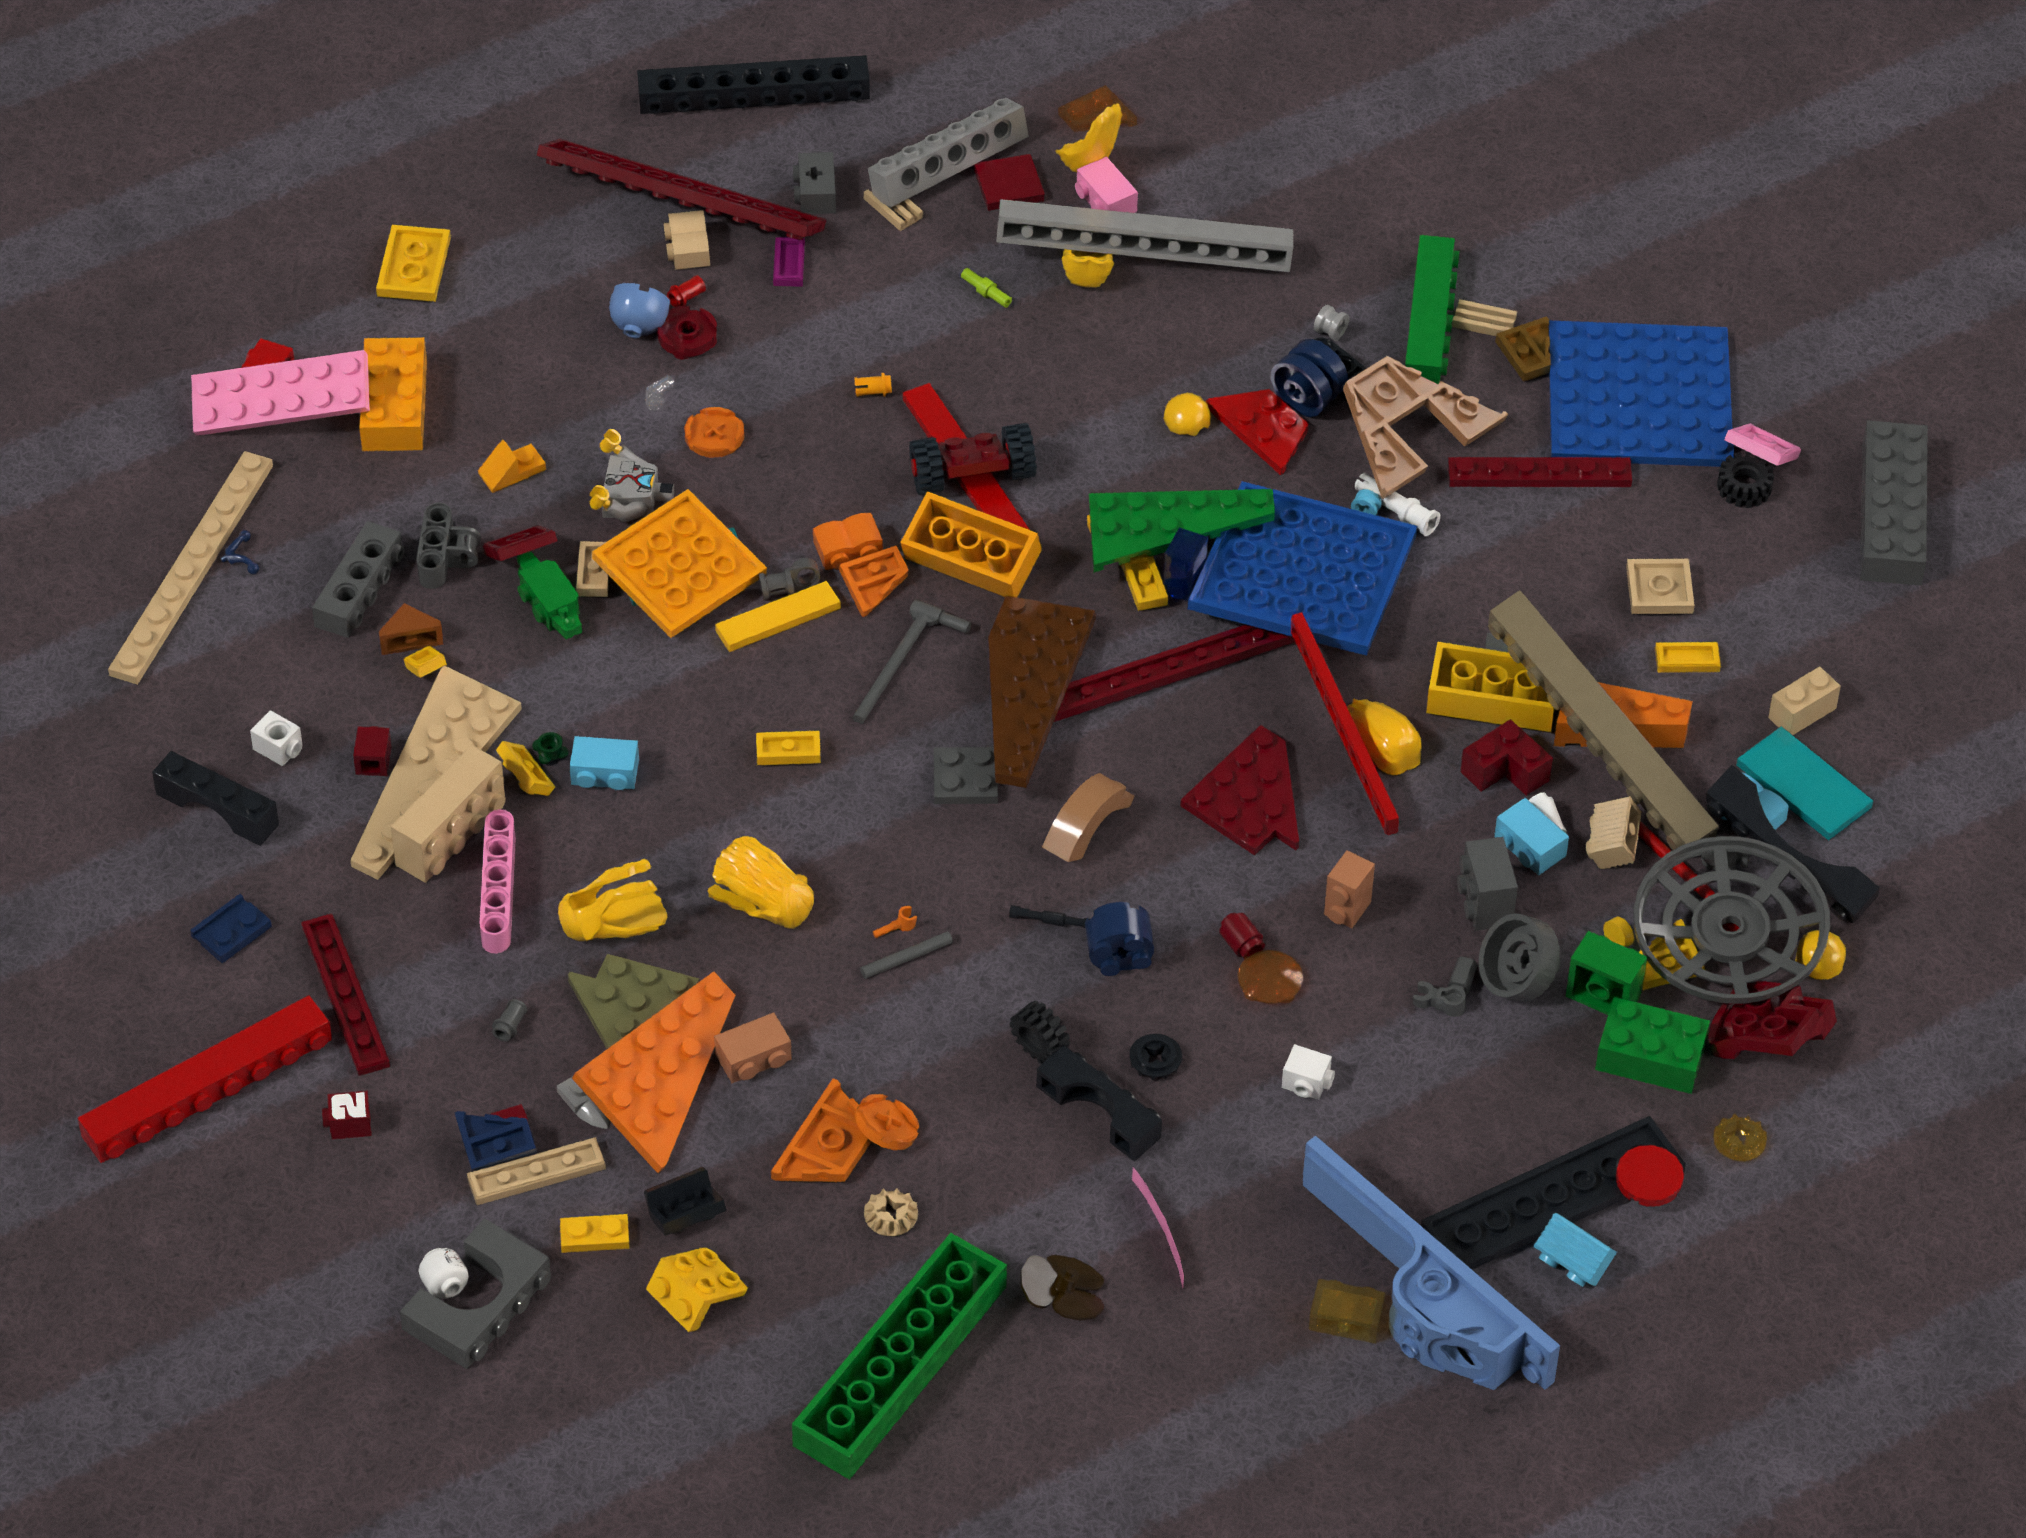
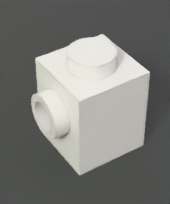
M1294 1044L1283 1068L1282 1088L1293 1091L1300 1097H1312L1319 1100L1323 1090H1329L1333 1083L1335 1071L1331 1070L1332 1056Z

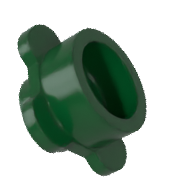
M554 732L542 734L532 744V748L538 752L539 762L542 764H549L557 758L564 759L569 754L568 748L563 746L562 736Z

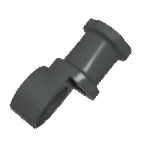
M801 558L795 561L791 567L784 568L783 572L769 575L760 573L759 581L763 600H768L769 596L784 593L791 595L795 591L817 585L820 581L817 563L810 558ZM804 569H811L814 571L813 574L807 578H800L797 576L798 573Z

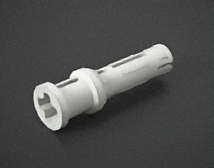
M1367 473L1359 476L1364 482L1356 480L1355 490L1368 489L1375 492L1381 498L1383 506L1397 513L1401 522L1418 526L1417 528L1420 529V533L1424 536H1429L1438 526L1440 513L1436 510L1430 511L1421 506L1420 501L1416 498L1407 499L1394 492L1383 499L1375 479Z

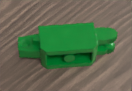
M532 551L517 555V563L520 566L518 568L520 585L517 587L518 593L524 603L529 602L531 604L532 612L537 622H543L549 631L556 629L565 639L582 633V624L578 618L580 614L578 605L579 595L557 563L550 560L540 562Z

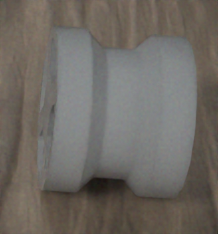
M1327 304L1322 307L1315 319L1314 331L1320 334L1326 333L1330 339L1338 341L1347 329L1349 315L1345 312L1338 313L1334 307Z

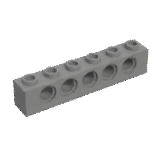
M1008 98L999 99L993 105L983 110L975 111L971 116L959 122L951 123L948 128L936 134H930L924 140L914 145L906 146L900 152L879 160L877 164L868 168L873 195L881 203L891 208L1029 137L1024 107Z

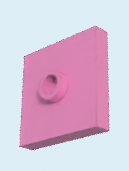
M1752 424L1728 430L1724 439L1777 466L1796 460L1801 452L1800 447Z

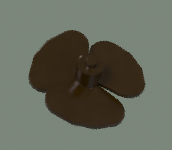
M1037 1255L1027 1258L1020 1272L1021 1288L1027 1301L1032 1306L1043 1309L1052 1303L1053 1309L1060 1316L1079 1321L1095 1319L1103 1312L1104 1304L1100 1298L1091 1293L1078 1290H1098L1103 1286V1276L1093 1267L1075 1258L1061 1255H1051L1047 1259Z

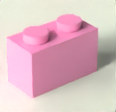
M1107 156L1077 169L1076 192L1081 199H1086L1091 205V209L1129 213L1137 212L1138 192Z

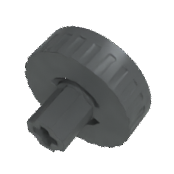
M1523 914L1506 915L1491 926L1483 939L1479 953L1480 976L1486 988L1497 996L1520 1002L1534 1000L1549 988V985L1555 978V974L1560 970L1558 938L1549 924L1540 919Z

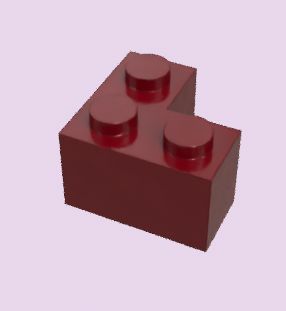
M1510 719L1463 749L1460 772L1481 792L1503 777H1506L1527 796L1550 781L1553 757Z

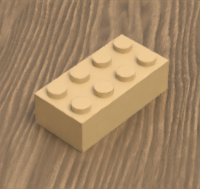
M471 744L391 826L395 865L425 883L433 875L440 874L448 859L453 854L460 853L466 841L474 833L477 834L483 829L486 816L494 810L503 808L506 798L502 761Z

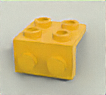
M699 1248L661 1258L646 1287V1290L688 1332L699 1329L711 1304L744 1296L748 1289L740 1280V1277L731 1271L714 1251L708 1248Z

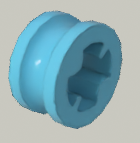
M1362 489L1358 491L1355 499L1352 501L1351 509L1376 515L1382 505V501L1375 492Z

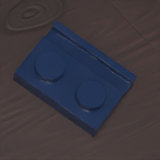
M239 894L190 931L193 939L198 940L201 946L221 963H224L270 929L272 925L271 920L252 903L246 902L243 896Z

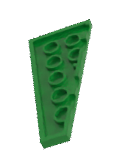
M1273 489L1089 493L1093 573L1104 570L1105 565L1115 562L1122 565L1129 563L1131 558L1143 554L1153 556L1191 545L1198 538L1209 536L1210 539L1219 537L1221 532L1237 528L1243 530L1274 521Z

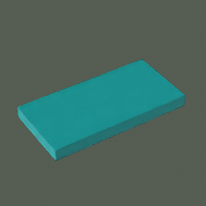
M1782 726L1737 758L1736 766L1755 779L1763 788L1780 796L1788 804L1790 810L1828 841L1873 806V800Z

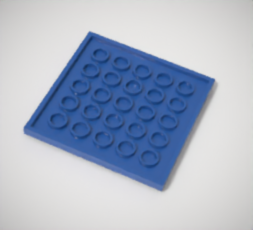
M1549 320L1551 457H1630V461L1633 464L1721 467L1722 461H1726V457L1729 455L1734 458L1733 444L1724 440L1728 430L1732 429L1728 327Z
M1241 481L1238 490L1270 488ZM1273 489L1274 521L1243 530L1237 528L1221 532V536L1216 537L1188 600V610L1292 636V615L1302 612L1316 643L1367 656L1417 535L1418 526Z

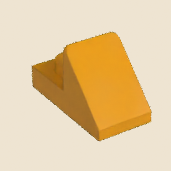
M502 440L479 468L478 474L490 491L494 493L545 471L546 463L532 444L512 451L507 443Z

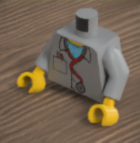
M609 429L604 434V439L600 442V449L605 453L613 451L614 456L610 455L604 487L596 485L589 493L592 497L589 502L591 508L595 510L602 507L603 518H616L621 522L627 523L652 513L655 501L669 502L674 498V484L659 483L658 467L641 459L625 445L620 446V434L614 429Z

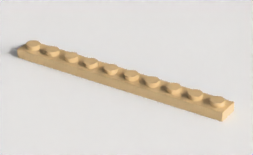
M246 451L243 452L108 668L109 676L138 685L272 469V459Z

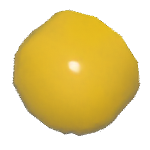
M1187 392L1173 397L1167 403L1163 419L1171 432L1178 435L1188 434L1197 436L1203 427L1209 428L1211 414L1208 405L1201 396Z
M1819 930L1807 932L1806 935L1802 936L1797 947L1796 962L1805 966L1809 963L1817 947ZM1829 932L1824 954L1809 977L1814 979H1831L1841 973L1846 958V947L1839 936Z

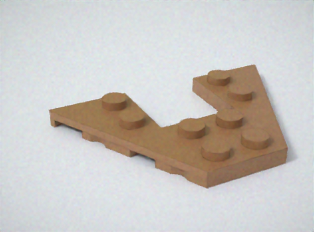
M1386 356L1346 381L1343 387L1377 487L1383 499L1422 475L1428 467L1390 427L1391 425L1425 405L1465 447L1505 421L1508 413L1503 411L1500 414L1478 403L1480 399L1466 396L1459 389L1442 381L1436 384L1422 377V372L1412 367H1406L1389 356Z

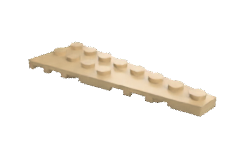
M443 666L351 858V867L378 880L395 860L391 826L471 744L486 752L521 711V702L449 667Z

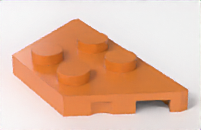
M833 1078L771 1170V1179L775 1181L845 1182L872 1141L861 1132L856 1124L855 1112L859 1104L853 1097L849 1099L842 1091L841 1083L837 1079Z

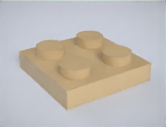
M1627 559L1626 570L1631 614H1693L1695 605L1689 559Z

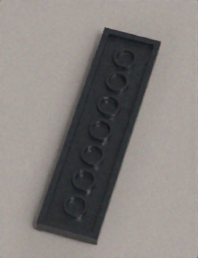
M1648 1116L1431 1215L1421 1221V1226L1473 1270L1538 1240L1541 1233L1545 1230V1226L1548 1225L1549 1220L1552 1219L1555 1213L1574 1223L1626 1199L1617 1186L1616 1170L1620 1158L1628 1150L1638 1146L1654 1145L1667 1149L1674 1154L1682 1164L1683 1172H1685L1686 1163L1651 1116Z

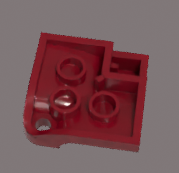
M1757 981L1748 983L1747 988L1749 993H1755L1777 987L1783 983ZM1797 985L1779 996L1764 1001L1745 1004L1723 1003L1715 1014L1709 1028L1708 1042L1712 1055L1721 1059H1735L1741 1050L1793 1056L1809 1039L1824 1040L1837 1022L1833 1000L1804 997L1801 986Z

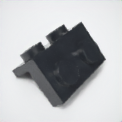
M704 1167L644 1191L650 1218L665 1236L682 1232L688 1226L701 1221L711 1220L716 1215L727 1211L724 1199L711 1186L708 1171Z

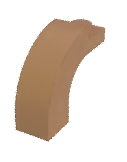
M1101 773L1090 777L1077 788L1064 804L1054 820L1042 847L1066 862L1082 859L1100 823L1113 811L1130 807L1135 796L1126 791L1125 785L1111 780Z

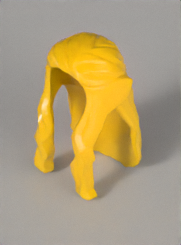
M749 836L734 839L726 849L721 851L720 856L716 859V865H714L712 876L715 882L725 885L731 891L722 889L716 884L707 890L709 897L728 904L732 909L744 911L749 916L765 919L788 929H795L801 925L810 914L814 904V893L807 884V877L795 874L775 852L762 845L756 838Z
M642 859L638 862L624 864L621 867L610 868L584 889L566 894L558 905L559 920L564 933L568 937L582 942L593 940L594 938H629L659 929V926L664 925L667 920V912L663 907L661 898L654 894L657 891V887L651 880L627 883L616 889L605 891L596 898V894L603 885L648 871L651 868L649 861Z

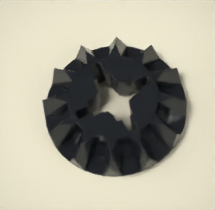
M1148 1034L1140 1037L1133 1043L1129 1053L1131 1068H1135L1139 1076H1149L1152 1081L1155 1077H1163L1166 1080L1169 1074L1177 1073L1178 1067L1182 1063V1051L1179 1044L1174 1039L1163 1034ZM1162 1053L1161 1061L1155 1060L1150 1063V1055L1155 1057Z

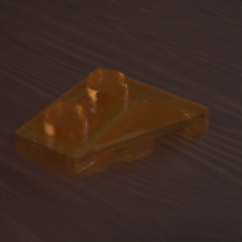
M1106 85L1058 107V115L1074 132L1090 130L1092 122L1107 107L1117 103L1120 105L1122 113L1120 124L1127 123L1128 127L1137 125V117Z

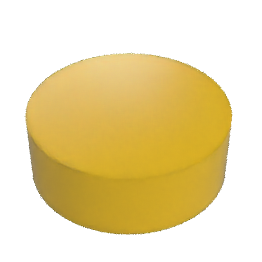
M1614 917L1605 922L1603 927L1605 937L1624 947H1629L1633 944L1634 933L1630 924L1625 919Z

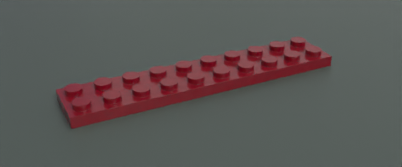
M557 139L540 144L538 147L537 156L545 158L547 164L559 167L565 164L573 167L572 171L579 174L588 175L589 172L598 174L599 179L611 183H615L616 180L626 183V188L636 191H642L644 188L652 191V195L658 198L669 199V196L679 199V204L684 206L696 207V205L706 207V212L714 215H723V213L733 215L732 219L740 223L756 222L760 224L759 228L775 232L779 229L787 232L786 236L793 239L803 240L804 237L813 236V234L825 229L827 220L825 218L571 141Z

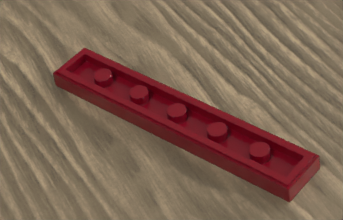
M330 913L301 922L302 930L358 1076L390 1067L389 1058L333 914Z

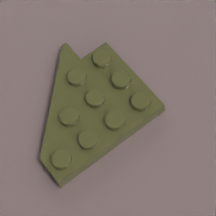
M610 954L606 955L596 978L574 972H569L568 974L570 986L606 1049L610 1048L699 982V978Z

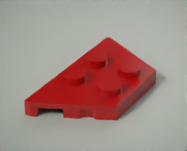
M1270 389L1214 397L1206 400L1210 412L1278 474H1284L1286 465L1290 458L1294 457L1298 450V444L1303 441L1308 432L1309 424Z

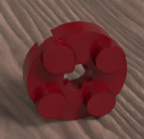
M678 306L669 310L665 323L658 327V340L663 349L673 354L675 358L685 360L689 357L701 355L717 344V322L714 316L703 308L697 311L690 310V306ZM684 329H688V331L694 330L689 334L682 333Z

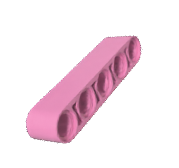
M502 809L490 812L485 819L480 906L482 947L486 951L495 954L504 952L510 946L516 838L513 816L510 812Z

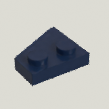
M464 1111L454 1112L472 1171L538 1153L526 1118H501L498 1115L485 1114V1117L466 1115Z

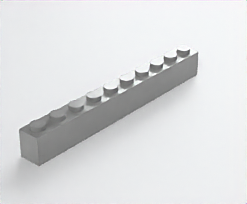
M1000 199L996 242L1282 272H1290L1294 247L1293 229Z

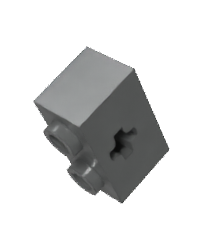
M833 152L798 153L799 165H793V182L799 183V186H794L795 204H800L801 211L808 214L836 213Z

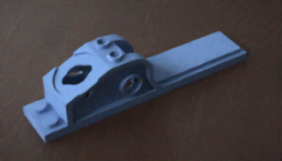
M1314 1136L1306 1143L1303 1186L1399 1268L1393 1279V1303L1390 1307L1388 1324L1391 1335L1400 1344V1348L1406 1356L1416 1358L1422 1365L1444 1372L1447 1370L1473 1379V1383L1495 1390L1519 1369L1522 1370L1523 1375L1528 1381L1538 1383L1544 1390L1555 1382L1560 1345L1317 1136ZM1457 1347L1461 1348L1464 1352H1466V1354L1473 1361L1474 1365L1469 1364L1463 1358Z

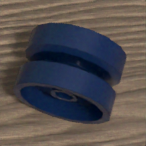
M1305 339L1301 340L1288 355L1275 364L1271 370L1270 379L1278 397L1290 408L1303 416L1313 417L1319 415L1329 405L1331 400H1334L1343 392V387L1346 381H1348V374L1339 356L1329 346L1318 340Z

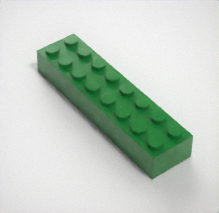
M950 1232L792 1423L793 1447L850 1480L1006 1289L1007 1264Z

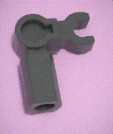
M1461 956L1457 958L1447 988L1439 987L1437 989L1429 982H1418V992L1427 995H1414L1413 1005L1418 1008L1435 1007V1010L1443 1011L1451 1017H1458L1464 1014L1466 1011V996L1469 994L1478 968L1477 962L1471 958Z

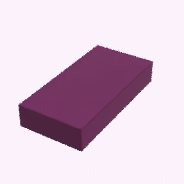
M776 237L773 286L803 287L805 238L797 240L790 237Z

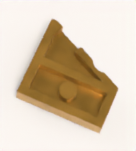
M1547 316L1496 333L1495 342L1523 382L1550 373V337L1548 329L1549 319Z

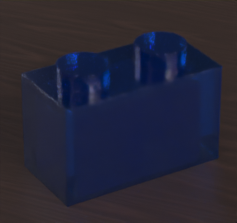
M1180 527L1165 552L1163 585L1166 593L1171 597L1189 600L1207 560V536Z

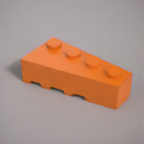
M1598 682L1652 747L1684 748L1693 701ZM1560 710L1556 724L1554 746L1565 747V744H1580L1581 747H1587L1586 739L1580 732L1577 734L1570 728L1566 720L1567 717Z

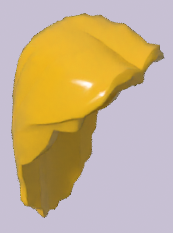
M1117 103L1107 107L1092 122L1090 130L1084 139H1080L1075 143L1065 144L1062 149L1055 151L1065 166L1069 167L1072 172L1077 173V169L1110 156L1122 118L1120 105Z
M1064 249L1063 257L1061 258L1065 274L1070 283L1087 288L1100 287L1114 266L1113 254Z
M1354 698L1352 704H1349L1347 708L1371 759L1378 768L1388 775H1400L1406 770L1414 769L1420 765L1421 737L1407 717L1384 703Z

